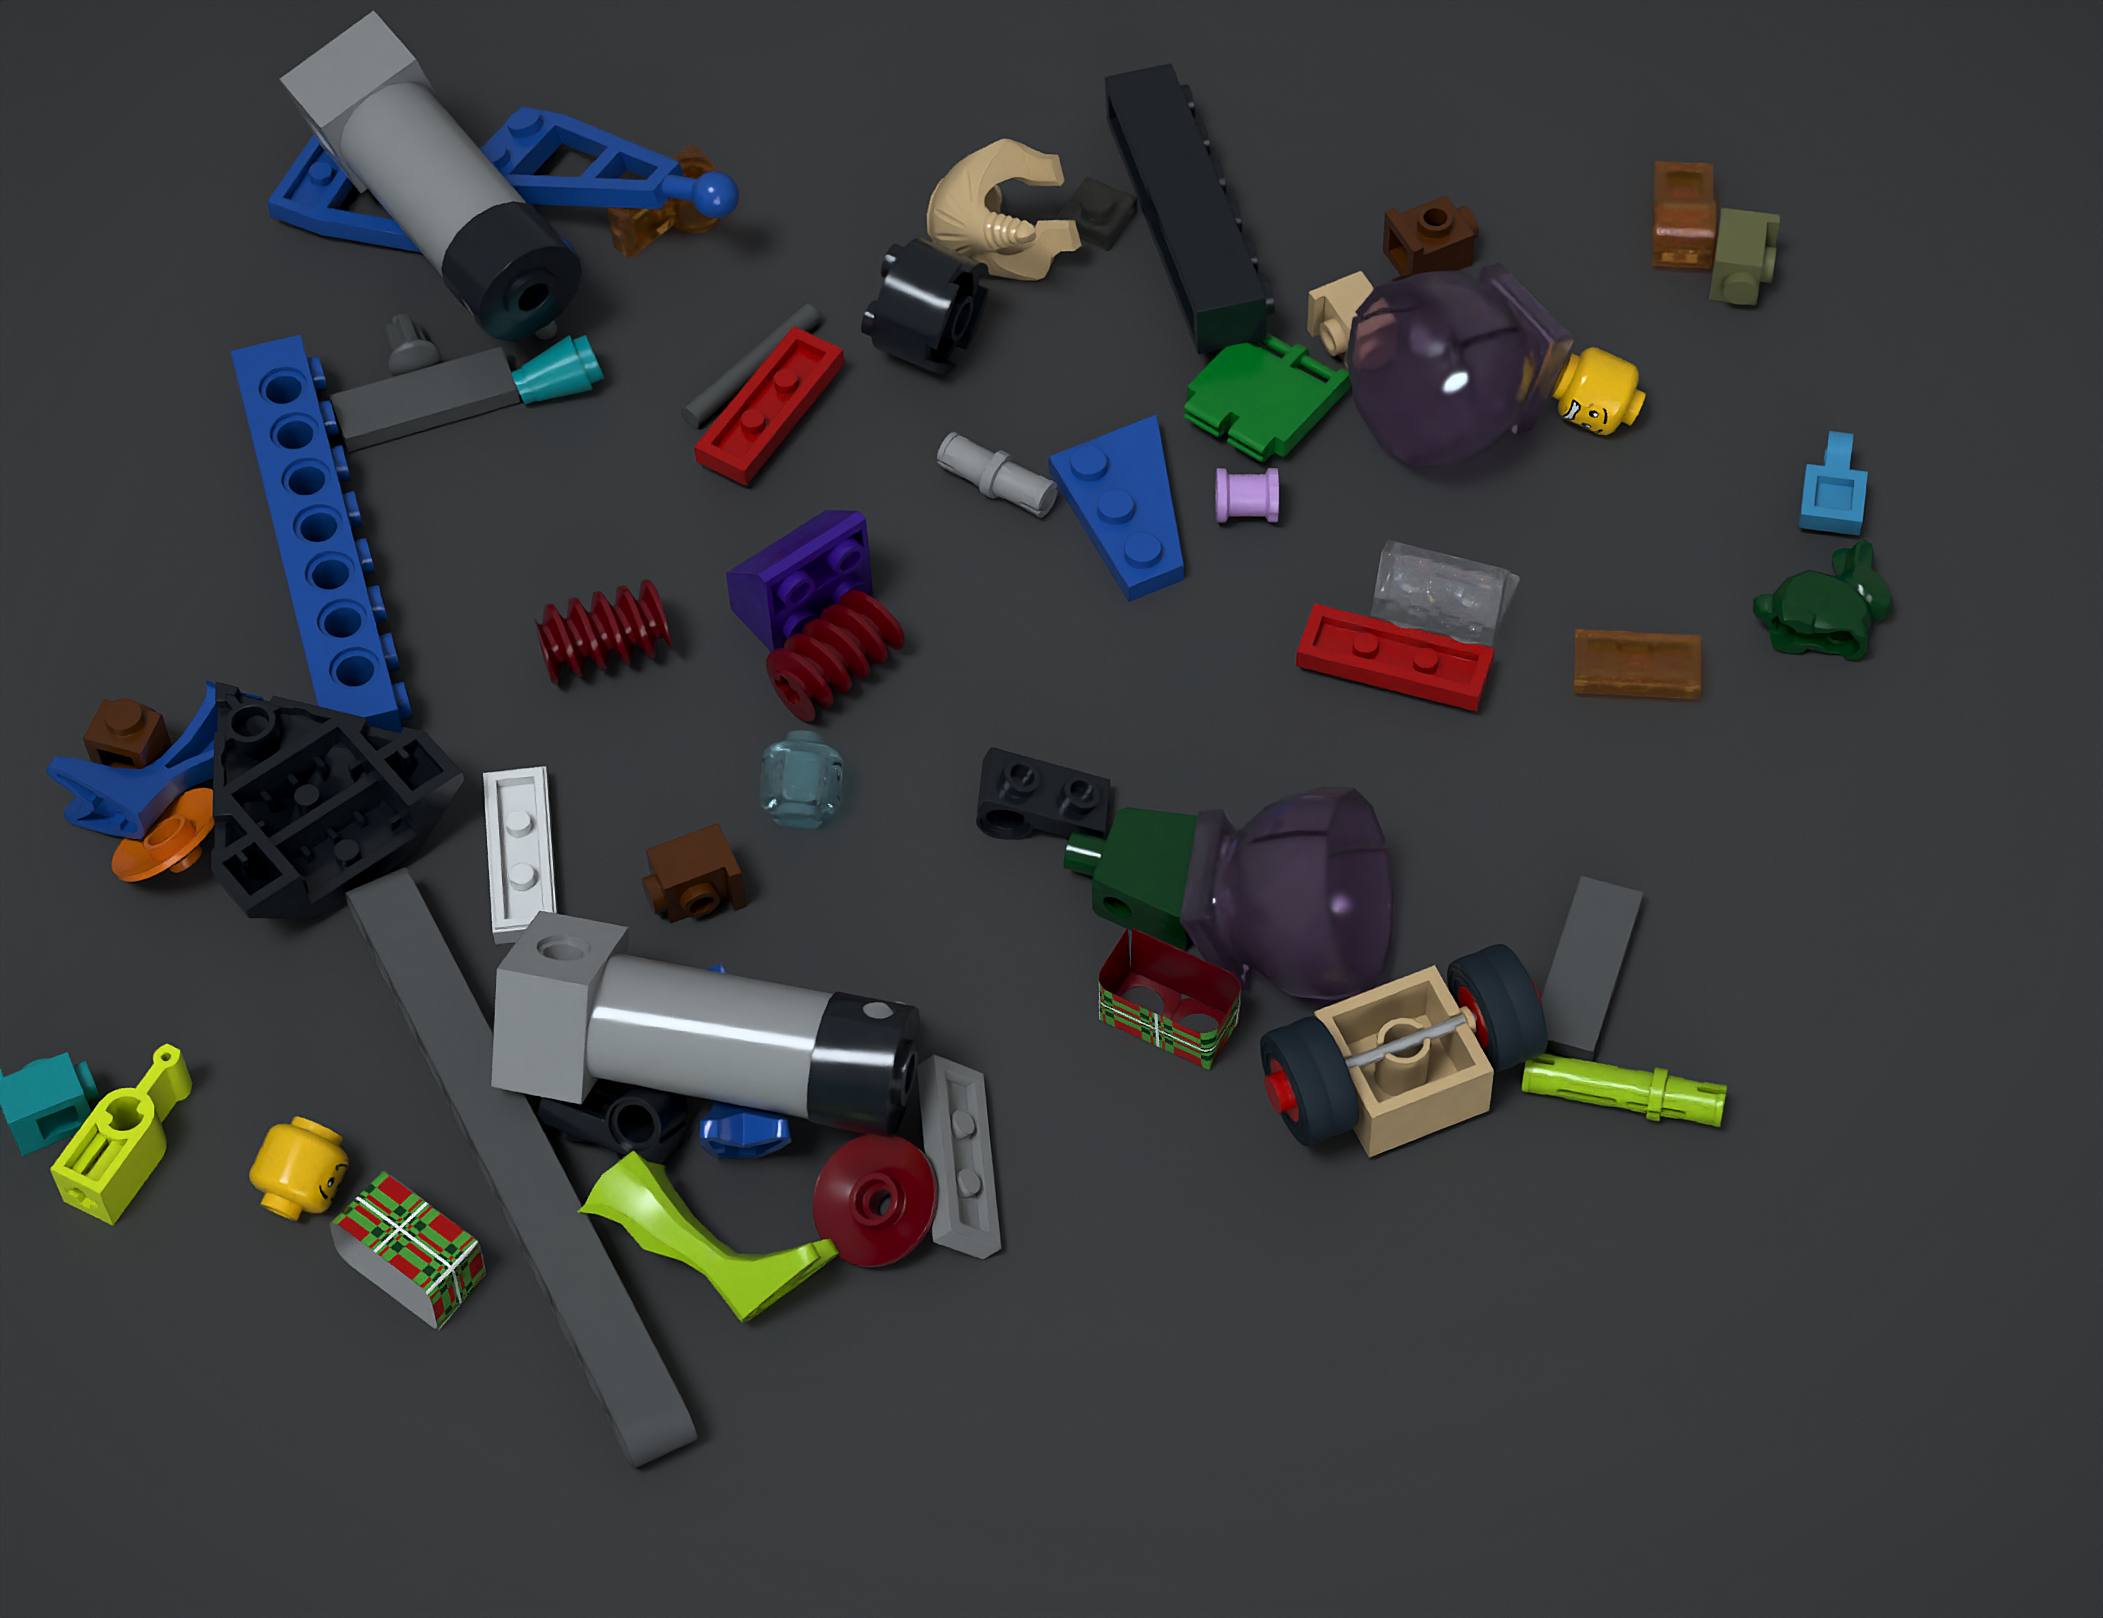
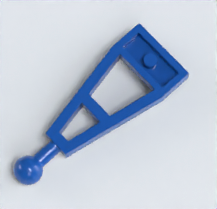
M521 106L509 116L507 122L480 148L528 204L661 209L670 198L693 202L695 208L702 215L708 218L719 219L732 213L739 201L738 186L728 174L720 171H711L701 175L698 179L685 177L678 161L565 114ZM562 143L597 157L580 177L533 175ZM626 170H629L648 179L632 180L619 179V177Z
M314 134L267 201L270 217L320 235L421 252L395 220L338 210L354 185L321 147ZM561 238V240L576 254L574 247L567 240Z

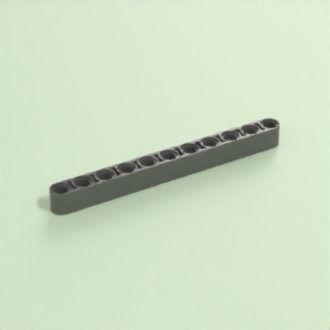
M404 867L346 892L345 898L356 926L628 1462L635 1469L697 1440L696 1429L688 1409L587 1214L577 1212L583 1206L524 1093L491 1087L494 1035L408 870Z

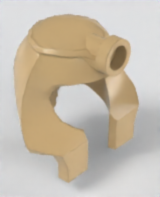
M1003 138L962 159L937 184L931 195L928 207L927 232L934 244L985 263L991 275L1022 281L1041 280L1045 278L1055 255L1061 251H1075L1081 246L1075 220L1037 221L1034 227L1026 220L1020 221L1019 218H1012L1010 215L1006 217L1001 213L1002 194L997 183L1012 178L1022 181L1029 186H1061L1065 180L1059 155L1043 154L1029 148L1025 144Z

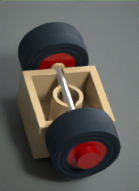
M1495 944L1481 949L1477 953L1460 957L1450 963L1447 970L1448 987L1434 965L1314 1011V1016L1299 1019L1288 1026H1281L1264 1034L1260 1039V1053L1265 1073V1089L1274 1110L1281 1115L1295 1139L1300 1144L1308 1146L1324 1141L1330 1136H1336L1354 1129L1370 1158L1489 1111L1494 1072L1508 1069L1520 1062L1540 1056L1545 1052L1548 1043L1547 1027L1539 992L1516 954L1504 944Z

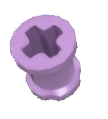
M1217 468L1215 479L1216 523H1225L1228 517L1265 516L1267 522H1278V468H1268L1265 474H1228L1226 468Z

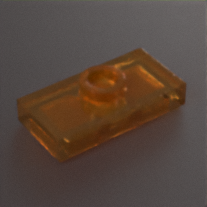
M1575 629L1574 693L1699 699L1701 690V635Z

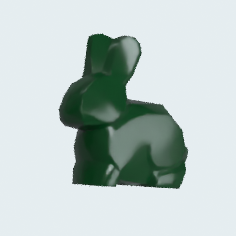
M1862 539L1852 548H1841L1835 551L1831 558V565L1835 576L1808 569L1786 578L1773 594H1763L1753 599V614L1768 626L1770 640L1775 650L1784 653L1801 654L1806 649L1823 653L1840 654L1846 660L1851 661L1859 660L1868 651V631L1872 626V621L1884 619L1893 609L1889 586L1882 576L1872 570L1874 550L1871 543Z

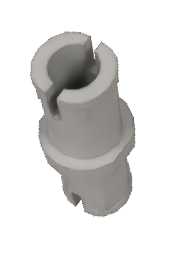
M951 432L944 439L938 450L937 459L939 461L937 464L939 467L979 486L980 493L989 498H1005L1040 518L1050 511L1056 500L1058 492L1056 490V482L1015 464V457L1005 451L1000 450L993 453L956 432Z

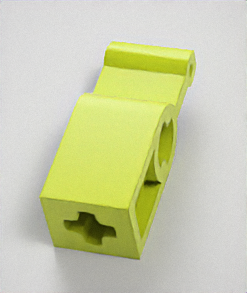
M167 1043L155 1051L153 1055L154 1064L136 1088H119L108 1093L98 1103L50 1169L65 1203L114 1226L153 1172L167 1149V1137L161 1123L177 1101L187 1098L192 1089V1080L181 1050Z

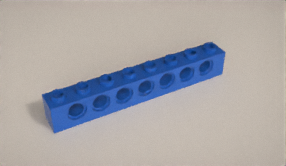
M301 334L232 350L230 352L317 704L320 707L365 717L370 726L401 733L403 729L401 720L413 718L404 681L391 684L388 672L400 669L391 633L379 635L376 623L388 620L379 585L366 587L363 577L374 574L375 570L366 537L357 540L353 538L351 529L363 526L354 491L343 494L341 492L339 483L350 481L351 478L342 445L331 448L329 445L328 437L339 435L331 401L327 400L318 403L316 393L327 390L319 355L307 358Z

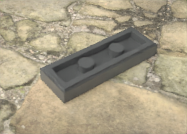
M502 346L329 395L348 452L520 403L518 389Z
M1585 876L1580 877L1541 997L1548 1035L1545 1051L1592 1062L1640 912L1644 892Z

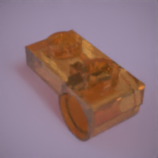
M693 144L674 158H671L680 163L685 177L698 179L707 172L717 171L716 166L708 159V155ZM670 198L661 209L608 208L613 246L629 259L673 225L688 233H701L712 229L721 219L708 218L702 215L695 208L693 202Z
M1655 161L1652 203V265L1711 268L1717 213L1716 200H1713V164Z

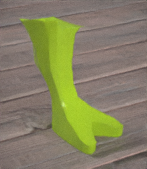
M632 1151L600 1177L585 1205L577 1211L598 1214L621 1223L643 1250L681 1260L704 1274L741 1323L755 1317L839 1254L831 1238L765 1254L737 1253L719 1241L694 1217L664 1171L666 1166L647 1162L635 1151Z

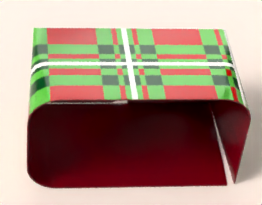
M1127 927L1099 972V1020L1207 1070L1211 1069L1240 1020L1241 984L1236 975L1132 928L1131 963ZM1136 987L1152 989L1163 1000L1162 1015L1157 1014L1121 996L1126 991ZM1182 994H1185V995L1191 997V998H1185V999H1183V1000L1181 1001V995H1182ZM1200 1013L1214 1018L1219 1026L1209 1032H1197L1179 1024V1022L1188 1015Z

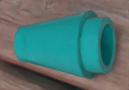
M568 335L524 364L522 368L511 372L525 405L535 401L539 402L593 390L591 384L605 379L586 335L574 340Z

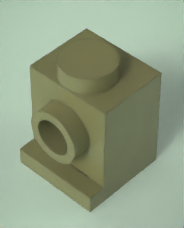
M1721 208L1709 300L1731 302L1737 305H1756L1760 282H1772L1776 256L1775 247L1781 215Z

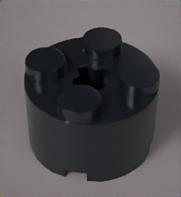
M922 238L911 240L905 247L893 244L886 253L881 267V276L886 279L878 300H873L864 313L861 332L872 337L874 347L880 351L940 375L948 374L957 365L947 361L948 357L955 347L967 350L980 324L987 301L988 288L978 285L979 274L989 275L988 266L983 262Z

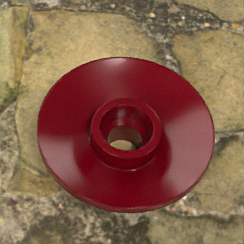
M866 1134L847 1142L826 1162L819 1174L814 1189L813 1218L821 1240L831 1238L839 1252L837 1257L861 1267H881L904 1258L919 1245L933 1222L938 1201L935 1173L924 1153L913 1143L902 1137L894 1135L891 1139ZM891 1194L890 1206L881 1216L879 1213V1203L884 1196Z

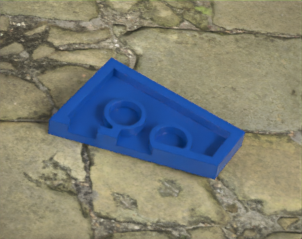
M1157 414L1048 457L1049 473L1057 483V486L1128 602L1184 580V564Z

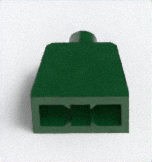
M1126 807L1118 811L1107 840L1074 831L1067 844L1063 865L1065 869L1093 876L1092 910L1098 916L1124 928L1128 927L1131 931L1132 928L1186 952L1223 856V820L1212 817Z

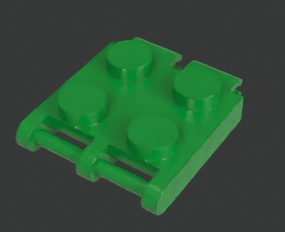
M1268 333L1267 340L1225 347L1187 386V403L1184 406V410L1187 413L1183 416V418L1216 437L1222 436L1229 429L1228 435L1231 438L1228 439L1227 443L1262 463L1272 454H1278L1284 458L1348 391L1354 378L1351 372L1343 368L1336 372L1311 358L1308 348L1300 344L1292 347ZM1260 342L1284 357L1281 359L1257 344ZM1305 367L1328 381L1324 383L1304 372L1301 368Z

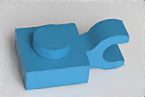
M1829 431L1823 466L1806 464L1798 528L1860 535L1868 472L1850 469L1853 434Z

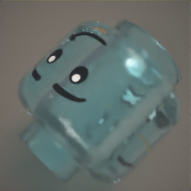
M803 730L787 733L786 740L775 742L764 750L759 788L760 805L767 812L773 814L772 820L781 826L794 829H812L821 826L823 819L835 814L840 805L843 757L835 748L824 744V737L818 733Z

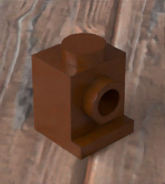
M1444 195L1400 214L1396 208L1385 212L1383 252L1410 290L1472 266L1474 240L1478 237V226L1473 213L1467 206L1455 208L1449 198Z
M121 698L115 701L103 699L83 737L91 762L110 767L143 769L161 758L178 740L169 737L161 713H157L152 708L129 698ZM123 757L132 758L134 766L121 763Z
M718 823L646 849L650 875L641 878L642 886L653 913L658 914L665 911L670 924L687 917L697 918L707 915L717 906L727 902H731L734 911L747 907L742 872Z

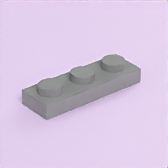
M933 1055L917 1065L925 1156L933 1168L938 1188L937 1208L931 1224L933 1242L980 1259H985L1001 1249L984 1075L976 1070Z

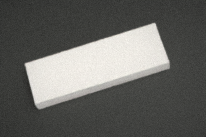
M546 766L483 773L492 929L495 945L517 942L539 910L558 914L549 778Z

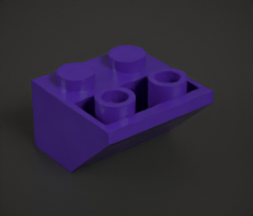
M825 510L726 572L731 610L770 652L778 648H784L790 636L798 633L802 634L805 624L811 620L820 619L823 610L828 606L838 604L840 597L845 592L857 590L868 595L873 593L866 518L859 511Z

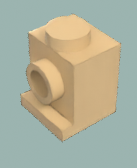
M1362 271L1309 292L1308 332L1313 338L1321 335L1322 342L1329 354L1332 356L1338 355L1352 374L1362 370H1372L1380 366L1384 361L1393 358L1396 319Z

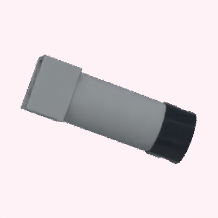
M374 10L279 79L321 147L360 193L369 189L443 277L446 287L474 316L478 325L494 339L507 341L527 337L534 333L539 339L546 340L556 334L557 324L554 319L566 309L579 286L582 274L579 258L561 240L544 217L521 197L443 107L416 58Z
M540 910L497 968L491 1087L582 1104L599 1078L805 1118L814 1124L891 1139L897 1133L904 1117L914 1084L918 1061L920 1016L919 1009L915 1006L906 1005L903 1002H890L838 991L830 994L627 955L629 927Z

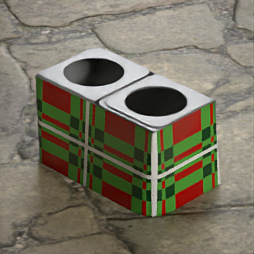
M383 1171L330 1223L335 1248L341 1257L350 1266L434 1329L437 1327L438 1331L478 1282L486 1275L481 1246L478 1240L434 1209L432 1205L386 1171Z

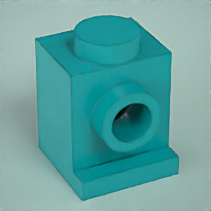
M68 1052L53 1058H42L32 1061L24 1066L22 1070L5 1077L0 1068V1106L22 1156L76 1135L92 1113L88 1102L100 1097L86 1061L72 1065Z

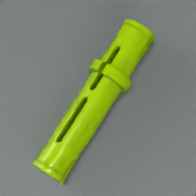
M1542 1053L1540 1056L1526 1061L1522 1092L1551 1095L1568 1100L1646 1113V1120L1660 1122L1661 1116L1695 1121L1720 1128L1727 1085L1668 1075L1669 1069L1655 1067L1653 1073Z

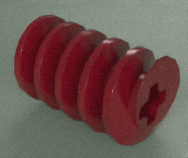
M650 579L641 580L639 599L637 600L627 586L620 585L617 586L615 605L613 606L601 591H596L592 595L590 612L586 611L578 598L572 597L568 600L566 618L561 616L554 604L549 603L544 606L542 624H538L535 620L540 647L552 684L559 683L562 663H567L575 676L579 678L583 677L585 657L591 656L602 672L608 669L609 651L615 650L626 666L632 664L633 645L639 644L649 659L656 658L657 640L663 638L672 650L661 599Z
M850 590L840 597L838 604L825 608L820 619H814L805 624L802 634L798 633L790 636L784 648H778L770 652L766 659V671L771 685L787 709L798 719L810 722L815 720L816 717L814 706L810 700L822 708L832 706L834 697L828 685L841 694L848 693L852 688L848 672L858 679H865L870 673V667L866 658L875 664L885 663L888 659V653L884 643L894 650L902 649L905 643L904 632L892 614L875 598L861 591Z

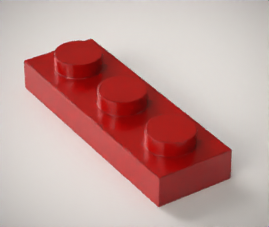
M793 326L694 446L696 462L747 486L845 365L843 349Z
M1314 603L1297 650L1296 666L1477 712L1493 665L1495 648Z

